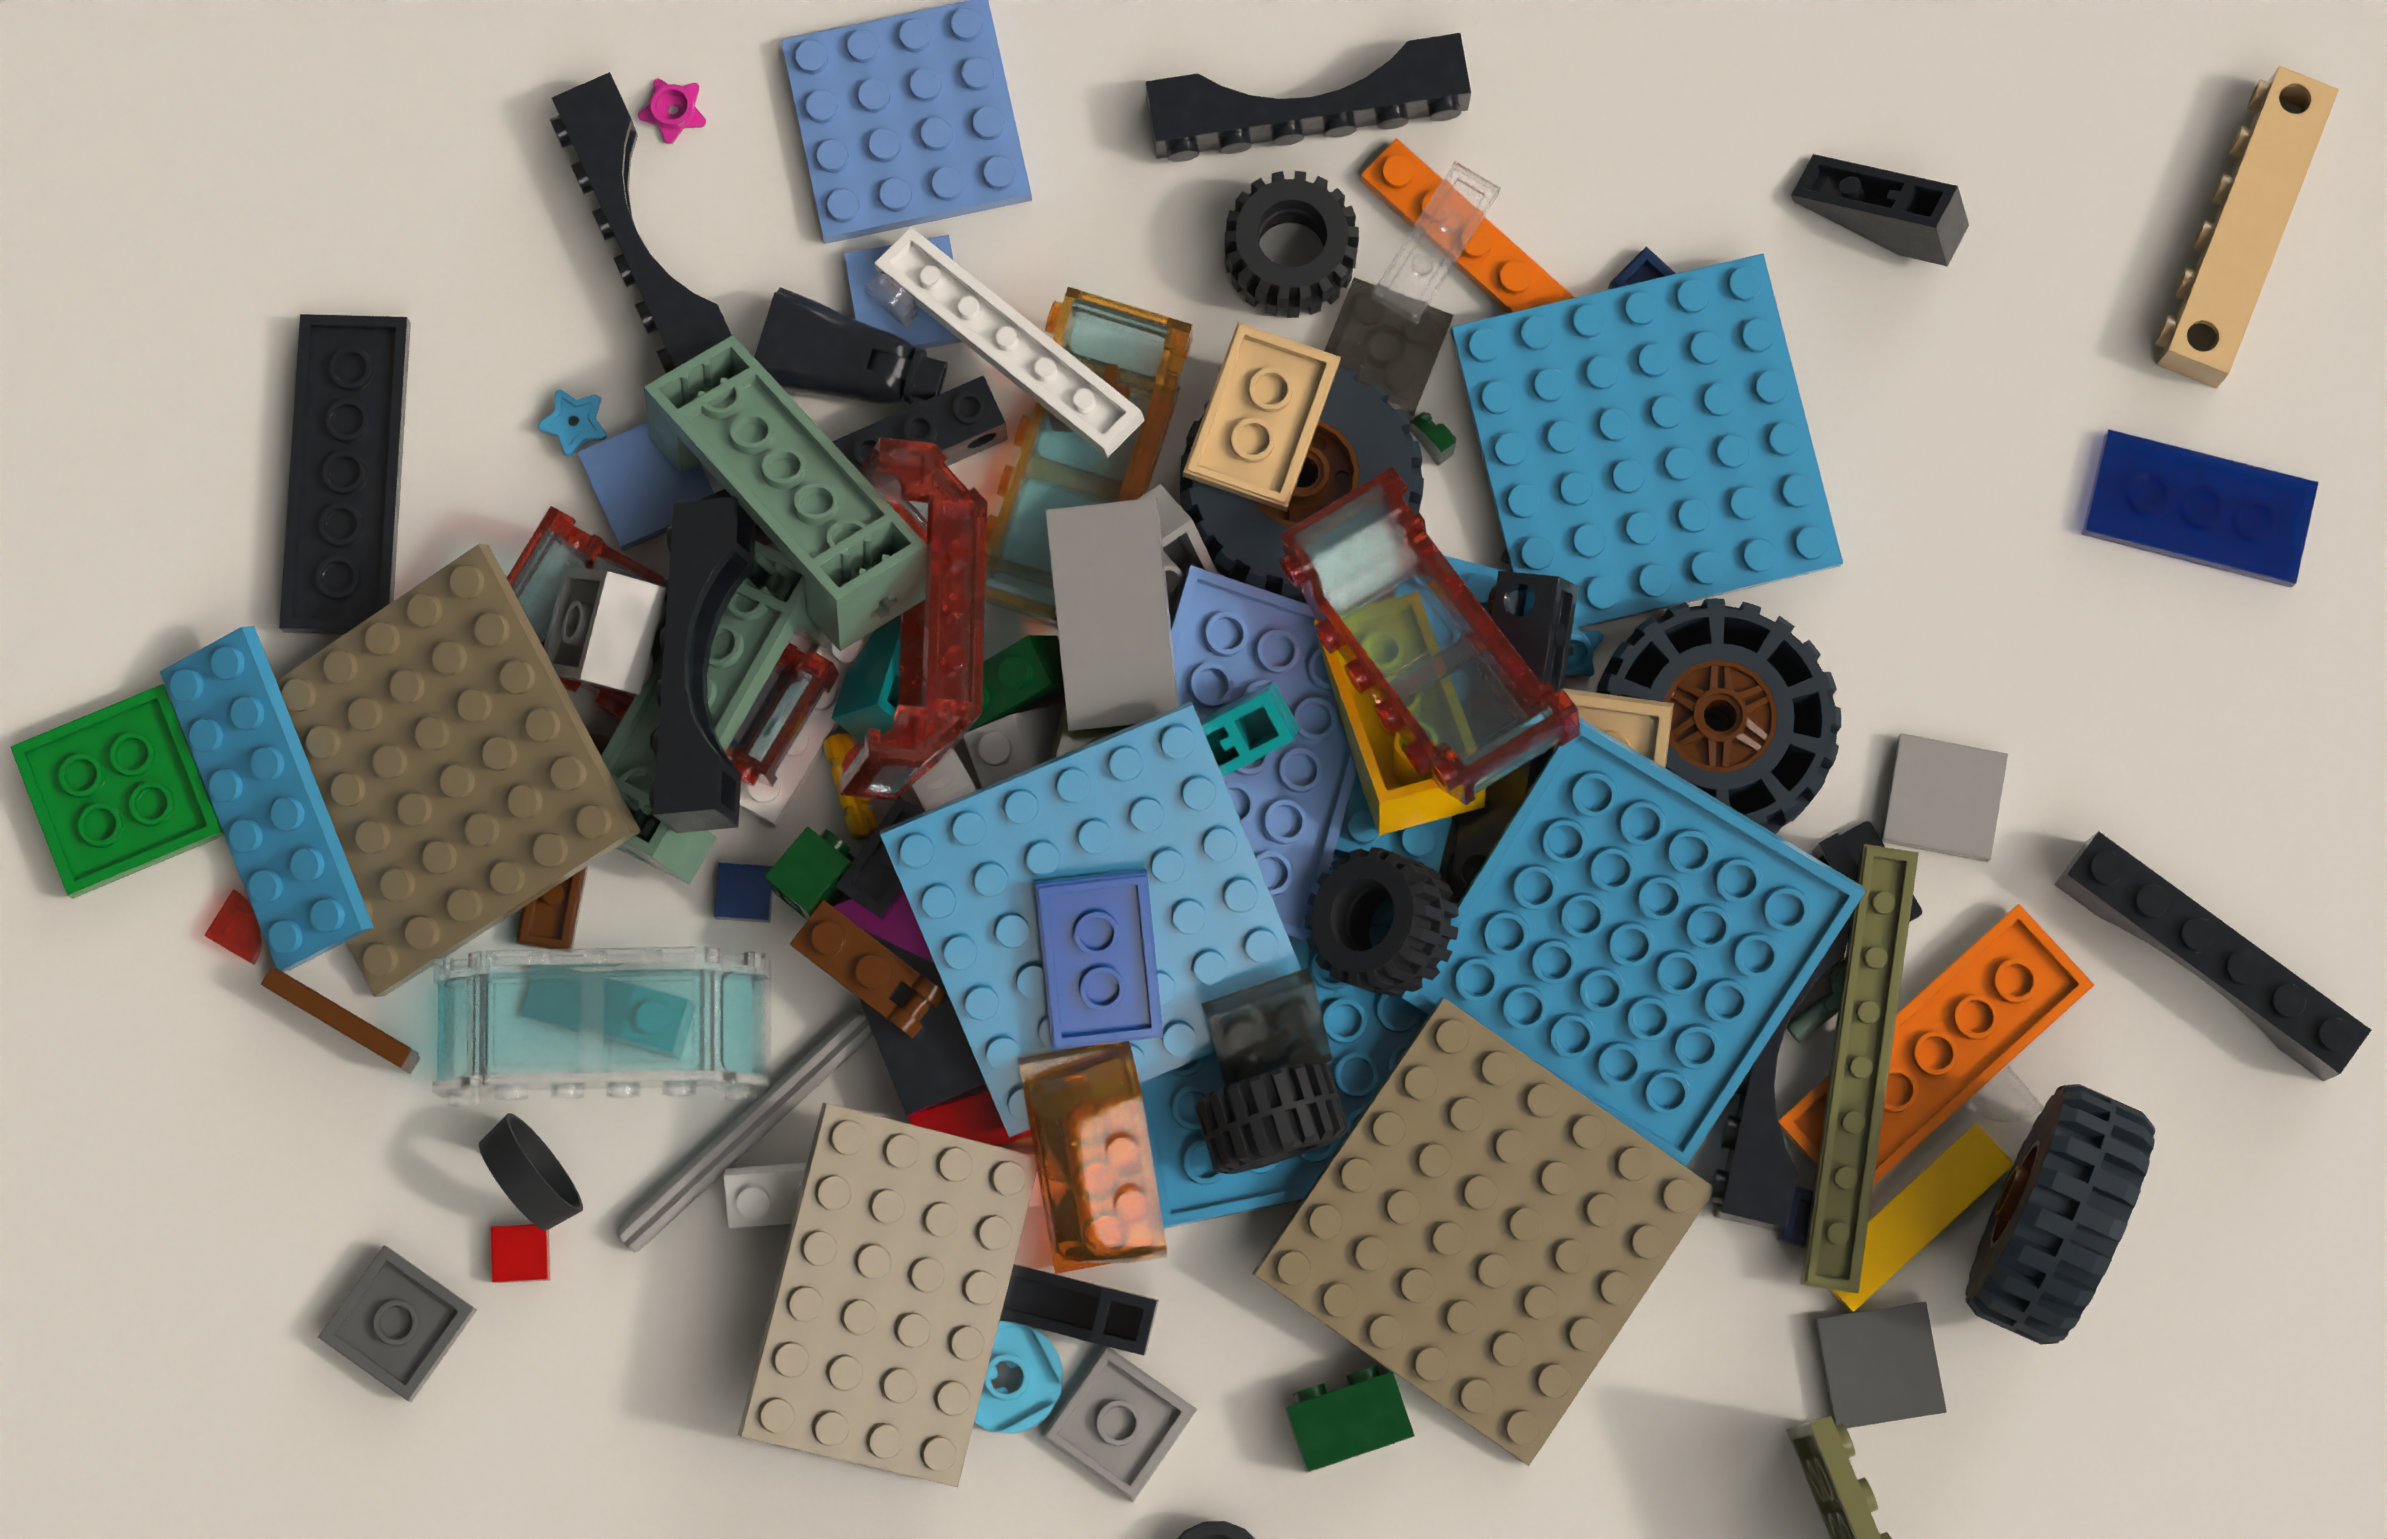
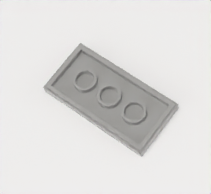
M1158 498L1046 510L1068 731L1138 724L1179 707Z

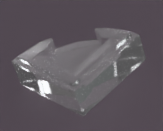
M2010 1066L2004 1068L1965 1103L1978 1115L1997 1122L2022 1121L2044 1109V1106Z

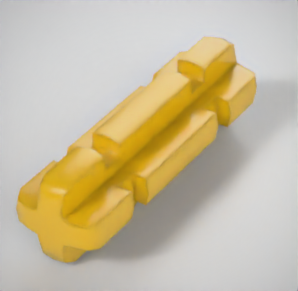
M848 733L832 735L824 739L823 747L828 763L833 764L830 771L843 812L848 814L844 818L849 834L853 839L869 837L878 825L873 809L868 808L871 801L859 762L853 758L857 754L852 738Z

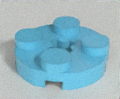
M999 1321L974 1421L975 1424L993 1433L1016 1434L1034 1428L1051 1414L1061 1396L1063 1369L1056 1349L1043 1333L1027 1325ZM1006 1362L1009 1368L1021 1367L1023 1376L1017 1379L1019 1387L1017 1391L1009 1394L1005 1387L997 1390L994 1389L991 1380L998 1376L996 1366L999 1363Z

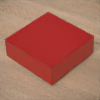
M534 1224L491 1226L492 1282L550 1281L549 1230H541Z

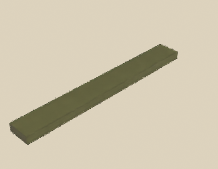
M1868 844L1861 845L1856 883L1864 887L1865 894L1851 914L1800 1285L1859 1293L1919 852Z

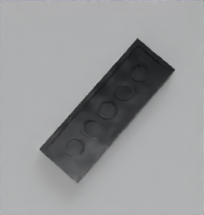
M300 314L279 628L283 633L346 634L394 601L411 322L407 317Z

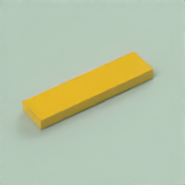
M1977 1123L1973 1124L1868 1221L1859 1293L1829 1289L1831 1293L1850 1313H1853L2008 1171L2014 1163Z

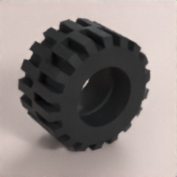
M1280 171L1272 173L1271 183L1265 184L1262 178H1259L1251 183V193L1249 195L1242 191L1236 198L1235 210L1229 211L1226 220L1224 239L1225 266L1227 273L1231 272L1232 274L1231 283L1236 291L1244 290L1246 292L1245 301L1254 308L1261 302L1265 304L1266 314L1276 316L1277 310L1280 308L1288 310L1287 318H1299L1300 309L1308 308L1310 315L1320 312L1322 302L1326 300L1330 305L1333 304L1340 296V289L1342 287L1347 289L1352 279L1353 268L1356 266L1359 227H1355L1356 215L1352 205L1348 207L1344 205L1345 195L1338 188L1333 192L1327 190L1328 180L1317 176L1314 183L1306 181V172L1295 171L1294 179H1285L1284 172ZM1298 223L1310 228L1317 234L1323 244V250L1313 261L1305 265L1287 267L1270 260L1260 248L1259 241L1269 229L1276 225Z
M1371 847L1370 852L1361 848L1350 851V860L1339 857L1332 862L1331 865L1334 871L1331 874L1322 872L1316 882L1321 887L1317 895L1310 893L1307 902L1308 905L1313 906L1312 915L1305 916V928L1312 930L1313 934L1306 941L1310 951L1319 953L1315 959L1319 967L1330 971L1329 976L1340 982L1379 995L1383 993L1389 996H1402L1403 989L1415 992L1423 988L1422 978L1432 981L1440 973L1436 967L1440 960L1448 962L1452 951L1448 950L1447 946L1450 939L1457 940L1459 929L1451 926L1450 919L1459 916L1457 904L1447 901L1453 895V892L1447 883L1439 881L1441 875L1433 868L1427 867L1421 862L1393 851L1390 852L1376 847ZM1391 897L1394 905V917L1391 928L1386 937L1372 948L1369 936L1371 919L1379 905Z
M1306 1062L1266 1072L1218 1089L1206 1095L1195 1105L1196 1114L1213 1168L1217 1173L1236 1174L1294 1158L1339 1140L1349 1130L1329 1065L1326 1063Z

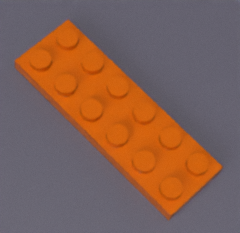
M2020 904L2007 913L1897 1013L1873 1186L2094 986L2093 982ZM1829 1075L1778 1120L1781 1131L1815 1168L1817 1167Z

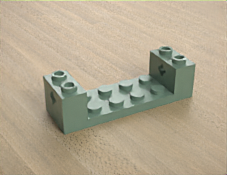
M734 335L644 386L650 440L681 474L702 463L727 492L737 498L739 505L804 576L807 614L839 651L844 650L929 597L927 544Z
M755 541L754 569L736 590L721 618L712 643L708 666V705L715 733L725 752L792 635L795 634L823 648L829 642L827 636L807 614L804 576L783 553ZM661 651L653 665L648 681L642 685L640 695L635 696L601 757L641 831L616 848L690 885L717 837L708 830L676 833L653 815L650 806L649 791L651 784L655 782L657 759L653 751V736L655 731L659 730L660 706L657 701L656 686L658 680L662 678L664 655Z

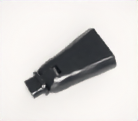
M782 287L773 295L754 356L786 392L842 397L878 404L901 402L902 397L905 403L912 404L915 398L928 400L939 395L948 368L947 362L927 357L925 349L916 348L905 339L893 333L850 318L815 300Z

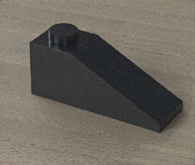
M1816 154L1812 155L1791 194L1793 202L1897 255L1947 267L1969 226L1960 191L1956 185Z

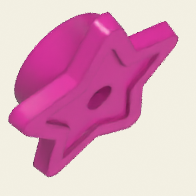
M656 79L653 83L654 94L650 104L638 113V118L641 121L660 127L667 144H673L685 128H702L706 125V119L695 107L699 93L698 83H691L682 87L676 84H667L661 79ZM671 106L678 107L676 114L669 113Z

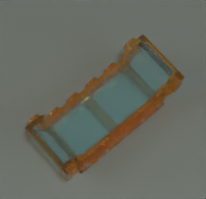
M1072 287L1067 288L1063 303L1053 302L1046 322L1045 332L1052 333V340L1103 380L1106 364H1118L1122 383H1129L1130 402L1142 411L1145 421L1106 458L1075 432L1053 431L1047 409L1036 401L1032 416L1023 415L1017 428L1014 446L1021 449L1015 467L1006 465L1000 479L997 495L1004 497L999 515L998 517L989 515L981 538V546L983 547L979 554L970 552L961 579L962 584L968 585L967 593L970 603L980 605L982 601L1056 625L1057 616L1046 510L1137 500L1148 492L1181 388L1178 387L1185 361L1189 356L1193 340V324Z

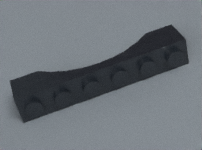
M1461 33L1407 41L1388 62L1366 78L1340 90L1313 97L1276 99L1248 95L1221 86L1199 73L1146 81V102L1156 159L1168 157V160L1172 162L1192 160L1199 156V152L1220 149L1225 154L1240 153L1250 149L1252 144L1273 141V144L1278 146L1292 145L1302 141L1304 136L1325 133L1327 137L1331 138L1344 137L1354 133L1357 130L1356 128L1377 125L1379 129H1395L1406 125L1409 119L1430 117L1432 121H1447L1458 117L1461 111H1467L1471 98V88Z
M606 73L552 97L559 115L549 120L562 148L573 145L580 161L572 164L571 168L583 194L594 191L601 208L592 211L593 216L605 241L613 237L616 238L622 254L613 259L626 287L636 283L644 301L635 304V307L647 333L658 330L665 348L656 351L665 372L668 373L729 338L732 334L718 304L693 293L671 277L649 253L637 232L632 218L629 179L631 158L638 134L611 73Z
M735 496L674 503L673 522L667 529L670 566L669 575L665 577L663 587L667 588L665 594L667 611L666 626L662 627L660 632V647L664 656L662 678L658 680L656 686L660 716L659 730H656L653 736V751L657 761L655 782L650 787L649 801L653 815L676 833L737 828L739 826L742 775L727 757L715 733L708 705L707 686L711 647L721 618L736 590L754 569L756 523L739 505Z
M2099 831L2084 843L2054 884L2099 918L2145 941L2198 976L2244 1013L2265 1033L2279 1050L2323 1082L2342 1073L2372 1031Z
M1851 915L1734 1093L1740 1095L1736 1117L1727 1116L1721 1138V1148L1729 1149L1725 1171L1715 1170L1711 1184L1714 1186V1189L1709 1198L1710 1202L1718 1203L1715 1213L1717 1218L1777 1232L1786 1229L1788 1226L1798 1171L1785 1147L1777 1119L1774 1088L1777 1057L1787 1025L1802 998L1819 978L1844 958Z
M1014 1264L1000 1319L1144 1356L1147 1351L1159 1299Z

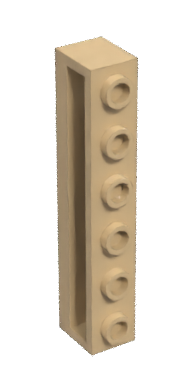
M2282 66L2276 69L2268 82L2262 79L2258 81L2247 106V109L2255 112L2250 127H2240L2229 152V156L2237 159L2231 175L2226 173L2221 175L2211 198V203L2218 205L2213 222L2204 220L2194 241L2192 250L2200 253L2194 270L2188 267L2185 268L2176 287L2174 297L2182 300L2175 317L2167 315L2158 333L2155 345L2163 347L2157 365L2214 388H2218L2229 375L2339 91L2338 88ZM2279 99L2302 108L2301 113L2292 114L2287 112L2281 106ZM2206 324L2214 330L2215 335L2208 351H2198L2189 344L2187 331L2190 326Z

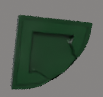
M1421 412L1410 420V431L1438 466L1453 456L1457 438L1443 423L1435 425L1431 414L1428 412Z

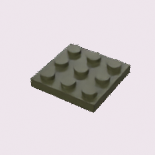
M1830 1415L1786 1429L1830 1538L1892 1539L1888 1532L1880 1534L1871 1514V1512L1878 1510L1877 1501L1867 1479L1863 1477L1857 1480L1849 1458L1855 1456L1856 1452L1843 1423L1835 1425Z

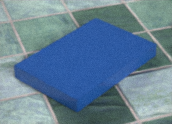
M1140 869L1034 881L1052 1050L1164 1037L1147 870Z

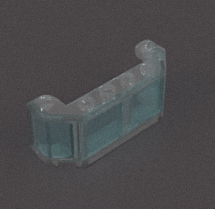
M690 946L488 950L468 953V959L448 957L434 959L433 982L438 985L437 1081H432V1092L441 1098H448V1106L478 1107L481 1106V1097L490 1096L493 1094V1091L494 1099L498 1100L528 1099V1090H550V1097L555 1099L584 1098V1089L607 1088V1097L633 1098L640 1097V1088L663 1087V1096L688 1097L695 1096L696 1087L711 1086L716 1091H724L725 1101L748 1102L758 1100V1092H765L771 1088V960L766 953L749 951L742 954H721L720 948Z

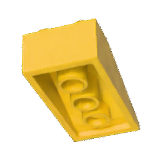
M1416 593L1314 620V629L1352 757L1378 834H1387L1485 807L1487 774L1419 594Z

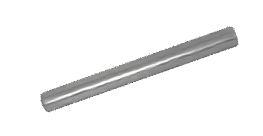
M858 1010L853 1011L628 1218L616 1231L618 1238L633 1252L640 1251L724 1173L725 1168H730L868 1041L873 1036V1032L866 1016Z

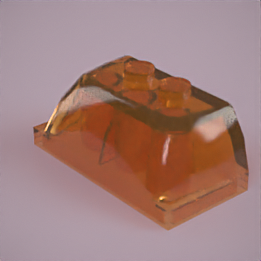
M1129 1041L1082 1046L1018 1058L1055 1274L1111 1263H1132L1167 1258V1244L1142 1092Z

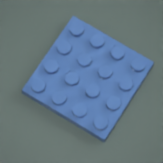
M969 0L781 40L825 244L1032 201L988 0Z

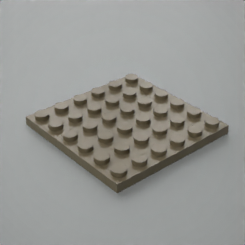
M477 544L276 680L374 926L373 929L346 942L374 997L388 995L641 832L489 545Z
M1441 997L1252 1274L1529 1466L1711 1197L1714 1186L1449 1000Z

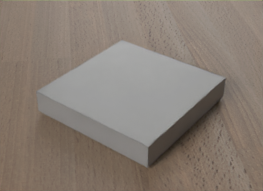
M1901 733L1897 739L1881 834L1882 842L1984 862L1991 860L2008 754Z
M1104 1346L1042 1438L1134 1502L1197 1409L1113 1349Z

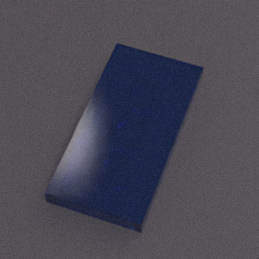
M2109 429L2104 436L2082 535L2292 588L2297 582L2319 482Z

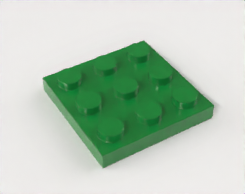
M164 684L10 746L67 896L72 899L224 836Z

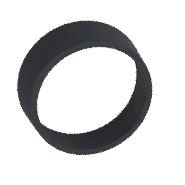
M508 1113L479 1142L480 1153L496 1182L518 1210L541 1230L547 1231L583 1211L580 1195L563 1166L542 1139L516 1115Z

